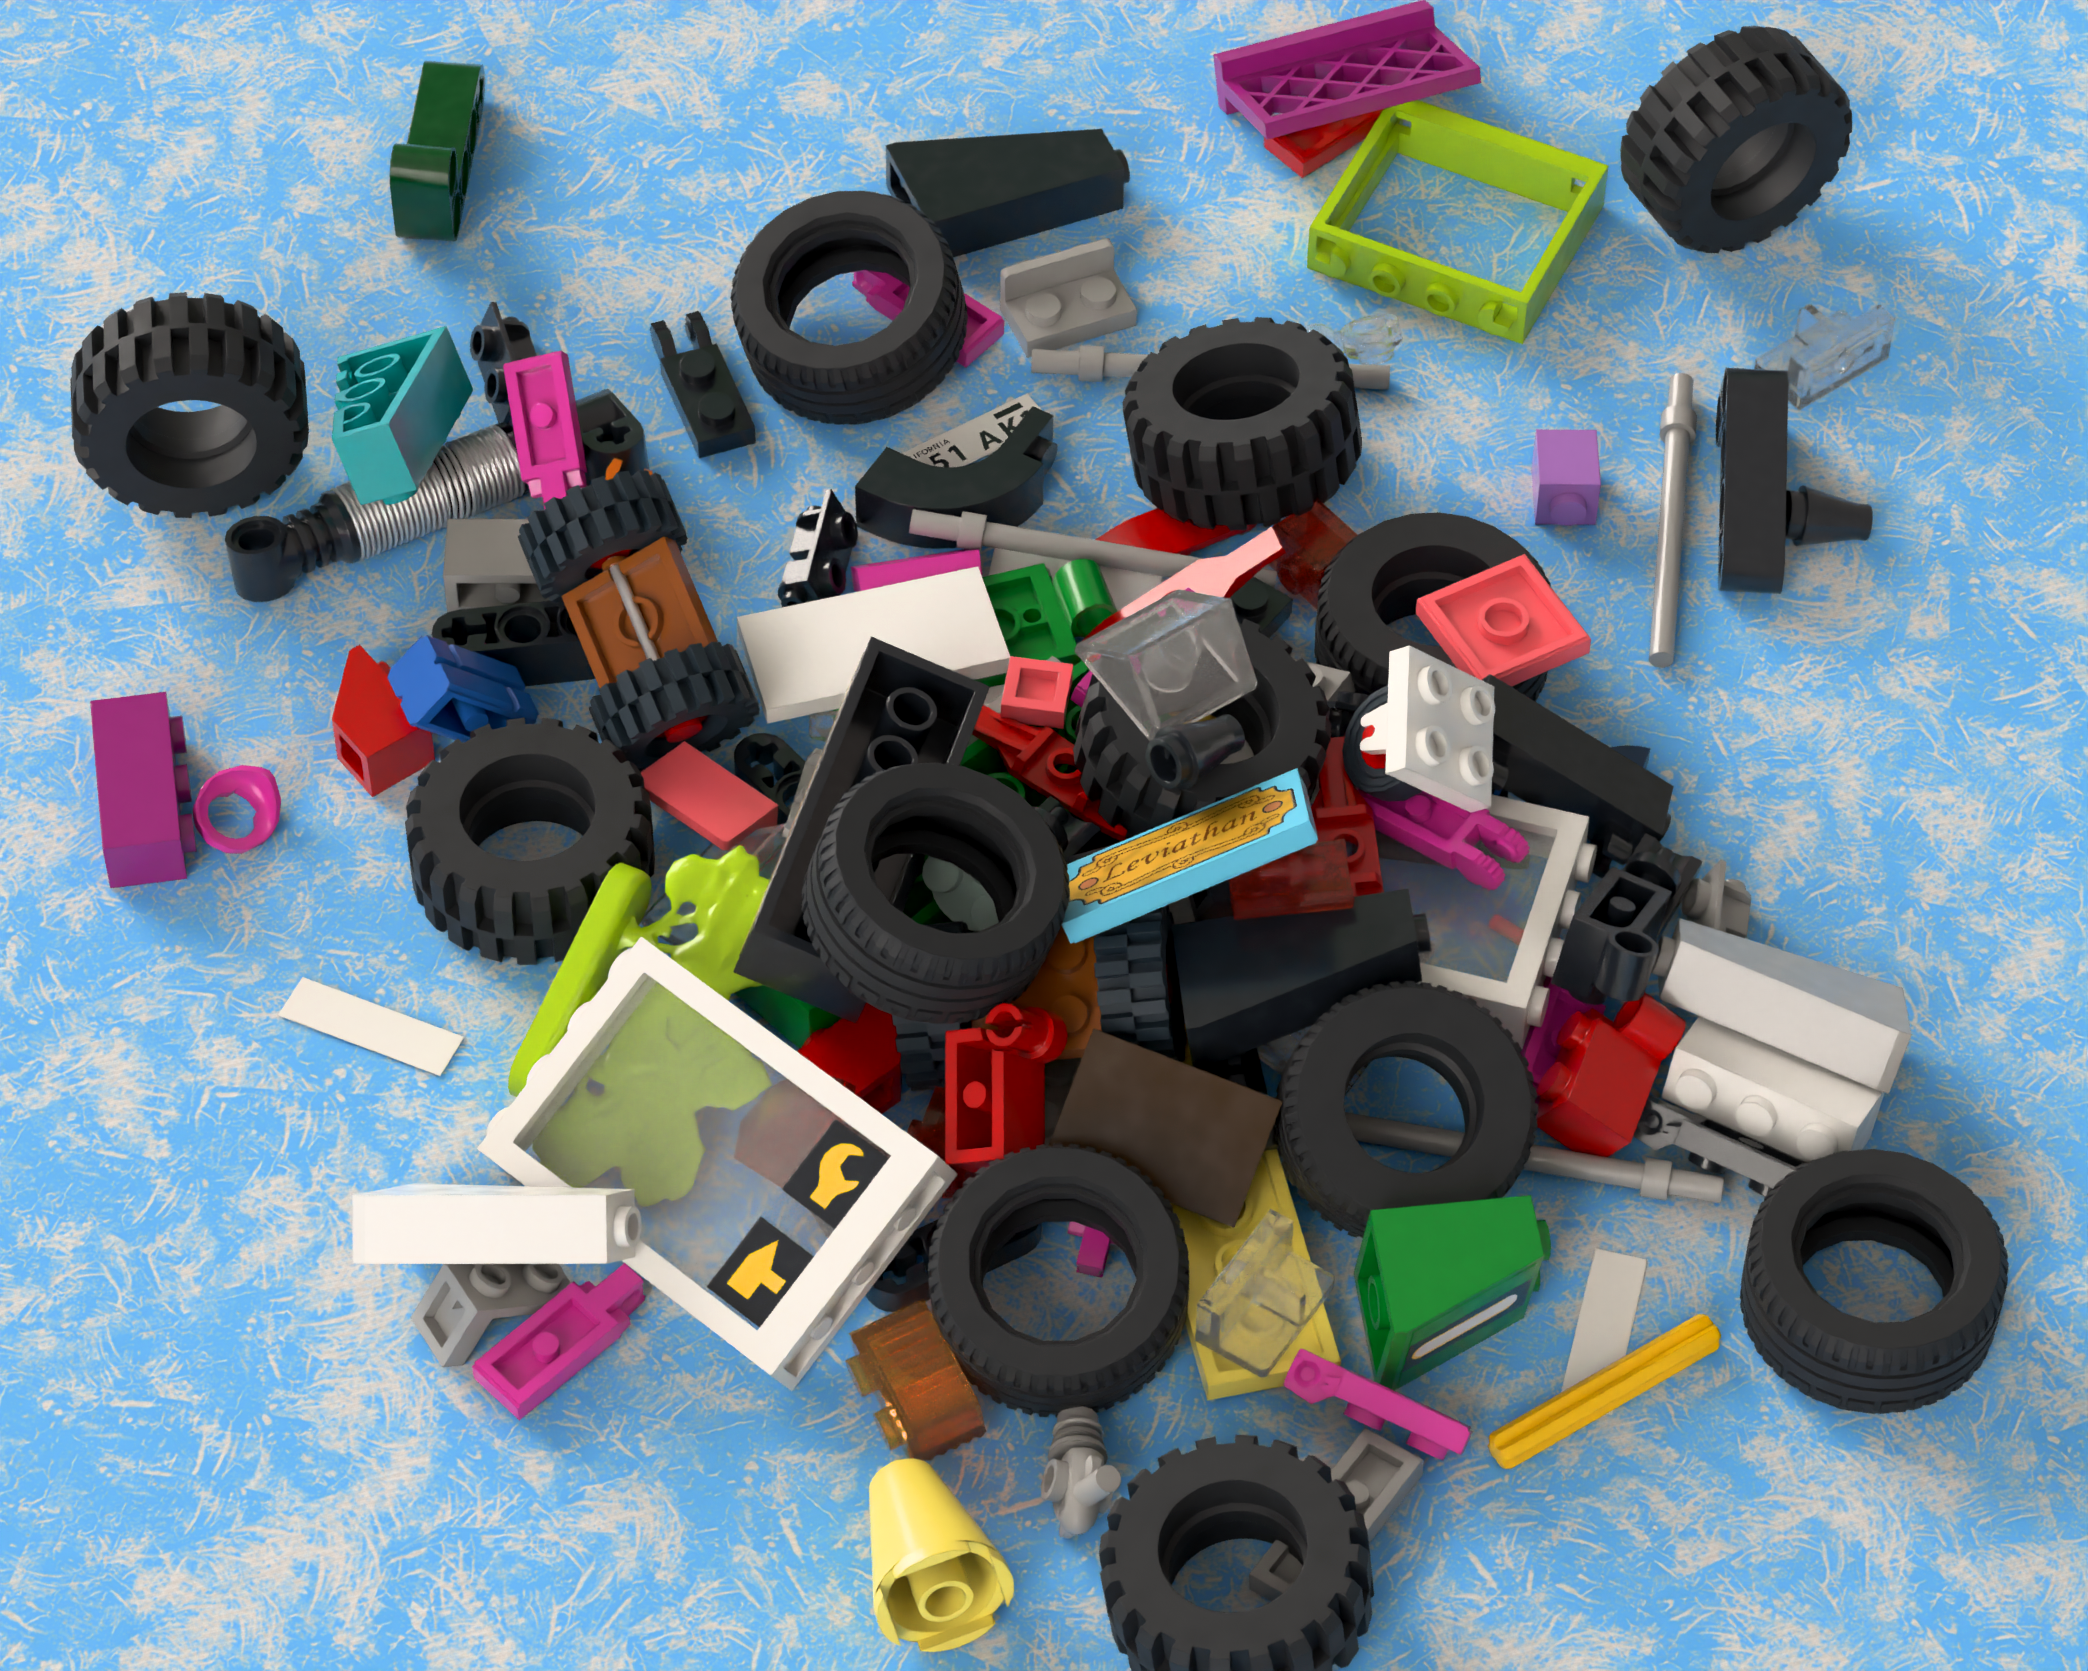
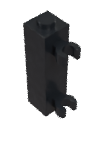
M1489 674L1482 679V681L1494 686L1493 788L1498 791L1504 788L1527 803L1588 816L1587 839L1590 840L1589 844L1597 845L1592 873L1602 879L1610 870L1612 860L1622 866L1628 862L1645 833L1655 837L1659 842L1661 841L1671 822V815L1668 813L1673 785L1493 675Z

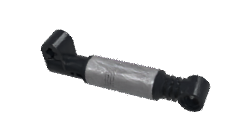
M604 389L576 400L587 472H585L587 486L592 485V479L602 476L606 477V469L614 458L623 460L619 472L629 471L631 476L639 470H644V468L649 469L644 429L641 423L609 389ZM500 422L484 429H479V431L468 433V435L457 438V440L446 442L445 446L442 445L432 462V467L428 469L417 493L402 502L386 505L383 503V500L360 505L351 482L347 481V484L343 483L341 486H336V488L323 492L318 503L310 507V511L307 508L297 511L296 516L294 514L284 516L282 522L269 516H253L233 524L226 532L225 544L237 594L243 599L252 602H268L279 599L288 594L294 587L295 580L301 576L302 571L310 573L315 571L316 566L322 568L329 565L330 560L332 562L342 560L346 563L363 561V559H369V556L374 557L375 554L396 548L397 545L424 537V534L446 528L447 519H468L469 516L478 515L480 512L506 504V502H510L512 499H517V497H522L524 494L529 493L528 484L521 479L513 426Z

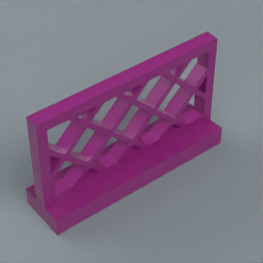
M1426 0L1213 54L1219 107L1226 115L1240 112L1266 139L1481 83L1480 67L1435 26L1434 7ZM1273 113H1283V114H1279V115H1276V116H1272V117H1271V115H1272Z

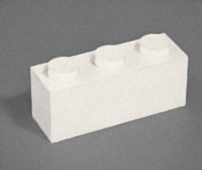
M1699 1016L1675 1048L1661 1098L1810 1163L1811 1160L1833 1153L1862 1150L1871 1137L1885 1092L1873 1089Z

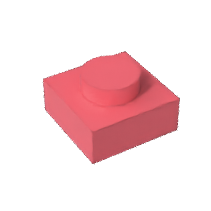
M1010 656L1001 701L1000 717L1012 718L1028 725L1064 729L1073 679V664Z

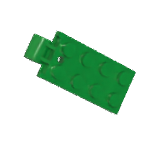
M1077 559L1068 562L1056 572L1053 584L1050 570L1044 563L982 577L1008 652L1013 657L1046 661L1054 656L1061 663L1073 664L1075 666L1084 659L1081 649L1077 647L1074 638L1078 636L1085 638L1097 625L1117 612L1099 564L1094 560ZM1007 673L975 680L990 687L1004 685ZM839 709L829 711L832 723H834Z

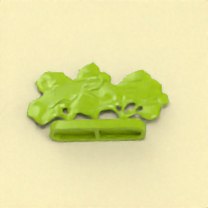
M739 845L718 860L690 854L674 861L666 873L665 893L671 901V910L658 921L645 927H640L639 925L646 913L652 894L650 876L644 871L622 862L616 864L603 880L515 1056L508 1078L510 1095L517 1097L527 1084V1076L533 1065L540 1058L554 1050L567 1033L568 1023L575 1011L595 997L608 980L609 970L613 962L622 952L632 948L640 937H643L663 953L671 954L672 960L728 1001L732 993L749 986H761L762 984L733 972L769 883V879L759 876L758 858L747 853L745 848ZM683 902H691L696 905V910L693 913L684 916L677 914ZM693 923L698 926V933L693 940L676 946L658 943L660 935L667 938L670 937L673 931L670 928L672 926ZM657 982L610 1043V1047L605 1055L599 1057L576 1087L575 1094L567 1105L559 1109L535 1140L533 1151L541 1159L540 1164L572 1188H584L610 1169L618 1167L622 1169V1182L627 1189H634V1196L640 1206H655L665 1199L674 1202L686 1197L693 1189L702 1159L707 1151L700 1139V1130L695 1116L696 1112L707 1106L736 1111L756 1100L761 1093L773 1087V1084L762 1061L754 1059L748 1049ZM589 1078L605 1085L604 1095L598 1097L589 1092L587 1089Z

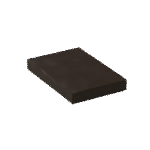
M1093 1028L1048 1147L1053 1146V1143L1063 1144V1147L1077 1144L1079 1148L1085 1149L1086 1146L1095 1148L1097 1153L1102 1151L1111 1153L1113 1158L1120 1157L1125 1160L1127 1166L1133 1165L1141 1170L1142 1176L1147 1175L1153 1181V1186L1158 1187L1164 1193V1199H1168L1171 1204L1234 1228L1283 1101Z

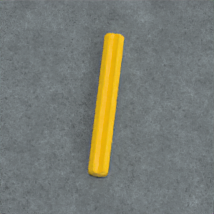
M1705 1314L1693 1316L1491 1432L1489 1444L1487 1445L1491 1456L1496 1459L1503 1469H1512L1716 1351L1720 1346L1719 1340L1721 1338L1718 1327Z

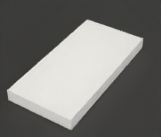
M978 566L737 617L738 633L767 724L839 709L871 636L973 680L1007 673L1010 654Z

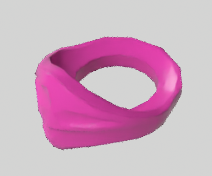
M240 765L219 771L209 778L199 790L192 811L195 828L208 845L224 853L243 854L262 845L272 835L279 822L281 797L276 779L270 770L262 767ZM235 793L251 804L256 813L253 817L254 828L249 835L238 839L229 838L219 833L212 826L208 817V807L217 797H228Z

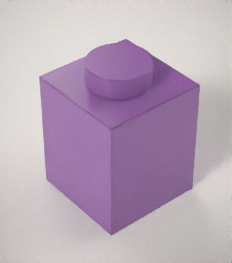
M1536 429L1531 467L1535 524L1563 526L1596 525L1601 488L1597 430Z

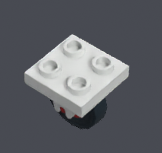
M1412 646L1390 651L1388 685L1368 696L1355 711L1346 729L1342 753L1344 769L1353 785L1382 801H1405L1424 791L1470 813L1490 808L1494 771L1492 761L1493 720L1495 714L1494 686Z

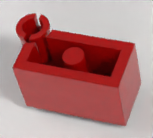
M1002 1003L996 1005L989 1012L985 1022L986 1024L997 1026L998 1031L981 1027L945 1031V1163L947 1165L976 1173L982 1167L987 1168L989 1162L997 1158L1003 1160L1004 1155L1012 1151L1016 1154L1022 1148L1030 1147V1150L1036 1149L1037 1145L1045 1144L1044 1064L1054 1061L1061 1055L1066 1046L1068 1036L1063 1019L1052 1011L1038 1007L1020 1009L1013 1004Z

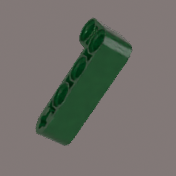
M425 61L423 64L407 144L395 143L390 160V193L397 238L456 241L458 238L484 105L485 71L484 66L481 64Z

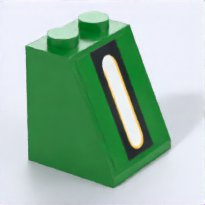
M1531 1195L1370 1210L1353 1274L1375 1382L1395 1391L1524 1318L1532 1292H1538L1540 1289V1267L1542 1261L1549 1260L1551 1254L1548 1225L1545 1220H1536Z

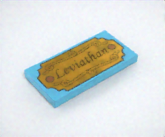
M1298 768L1067 864L1070 897L1062 926L1070 943L1085 940L1316 843L1318 836L1310 801Z

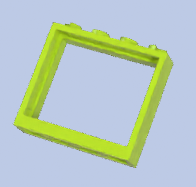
M1420 100L1384 108L1309 227L1307 268L1328 277L1376 292L1384 297H1390L1430 311L1435 315L1447 317L1492 335L1523 344L1604 207L1609 165ZM1403 119L1411 122V128L1403 125ZM1398 153L1568 212L1521 292L1349 232ZM1575 179L1586 183L1583 187L1575 185Z

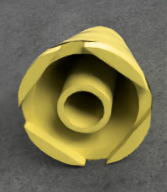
M910 1458L895 1460L884 1466L874 1475L869 1485L873 1605L881 1632L890 1642L899 1646L901 1644L898 1638L917 1642L920 1651L925 1652L946 1651L978 1639L996 1624L992 1614L999 1608L1003 1600L1005 1599L1008 1607L1013 1598L1014 1581L1006 1560L930 1464L920 1459Z

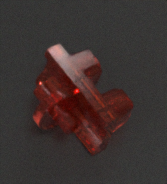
M1345 839L1316 842L1228 879L1234 920L1353 908L1355 901L1348 871Z

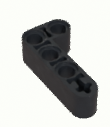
M1726 368L1724 372L1716 413V446L1721 447L1718 543L1719 591L1781 594L1785 570L1788 372L1785 370Z
M549 600L455 610L439 617L432 628V637L445 641L447 645L453 644L515 666L525 686L595 679L563 600L559 603L550 602Z

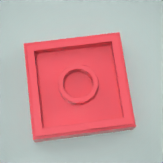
M1525 554L1417 599L1416 615L1457 669L1480 680L1491 674L1512 687L1590 652L1591 638Z

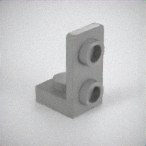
M443 1264L410 1318L442 1367L460 1366L465 1364L493 1318L534 1314L571 1282L559 1264Z

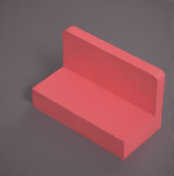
M685 741L641 772L644 778V788L649 792L650 801L720 849L730 850L732 847L736 848L740 845L745 848L747 853L756 856L759 862L775 850L778 804Z

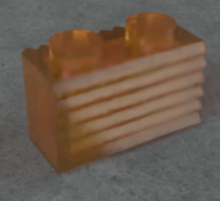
M924 1299L849 1333L855 1356L845 1360L846 1366L860 1396L863 1398L874 1393L882 1408L874 1412L873 1417L890 1451L901 1446L908 1459L932 1461L936 1455H944L949 1449H957L961 1443H969L974 1437L981 1438L986 1433L979 1401L965 1374L962 1372L959 1363L956 1361L954 1354L951 1352L948 1343L942 1336L938 1324L934 1320Z

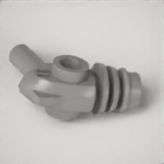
M1075 1407L1059 1412L1057 1423L1052 1431L1054 1438L1047 1457L1049 1463L1045 1468L1041 1483V1496L1044 1500L1053 1502L1054 1513L1060 1522L1059 1537L1067 1539L1072 1538L1074 1535L1086 1533L1095 1524L1098 1513L1103 1514L1106 1512L1114 1491L1121 1484L1119 1471L1111 1465H1106L1108 1456L1102 1439L1103 1430L1098 1423V1415L1094 1410L1087 1407Z

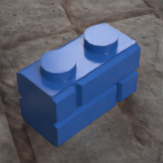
M428 635L421 636L390 669L387 677L396 697L402 699L400 705L411 726L453 740L459 739L462 743L471 739L470 733L473 730L490 724L492 730L506 727V720L525 718V724H535L539 715L530 694L523 692L526 686L515 666L453 644L447 645L445 641Z

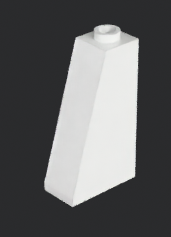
M408 1184L352 1195L353 1263L608 1264L635 1257V1246L638 1244L641 1236V1215L635 1206L634 1189Z

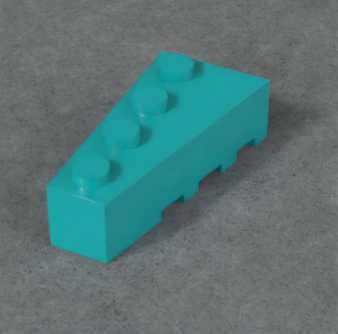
M447 326L337 357L340 373L336 374V383L340 392L335 394L334 399L338 411L334 412L332 441L360 505L383 500V503L386 505H391L407 500L415 495L473 392V387Z

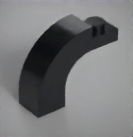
M1032 406L997 451L979 462L966 466H933L886 447L855 486L857 527L878 537L907 546L946 549L957 548V541L909 533L913 509L961 517L964 511L987 515V522L1020 526L1043 505L1044 475L1052 467L1058 449L1057 443L1053 442L1054 415Z

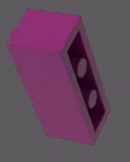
M166 692L90 701L102 849L110 888L187 879L185 853L197 852L193 816L192 814L181 815L180 803L192 802L187 764L176 765L175 754L187 753L183 716H170Z

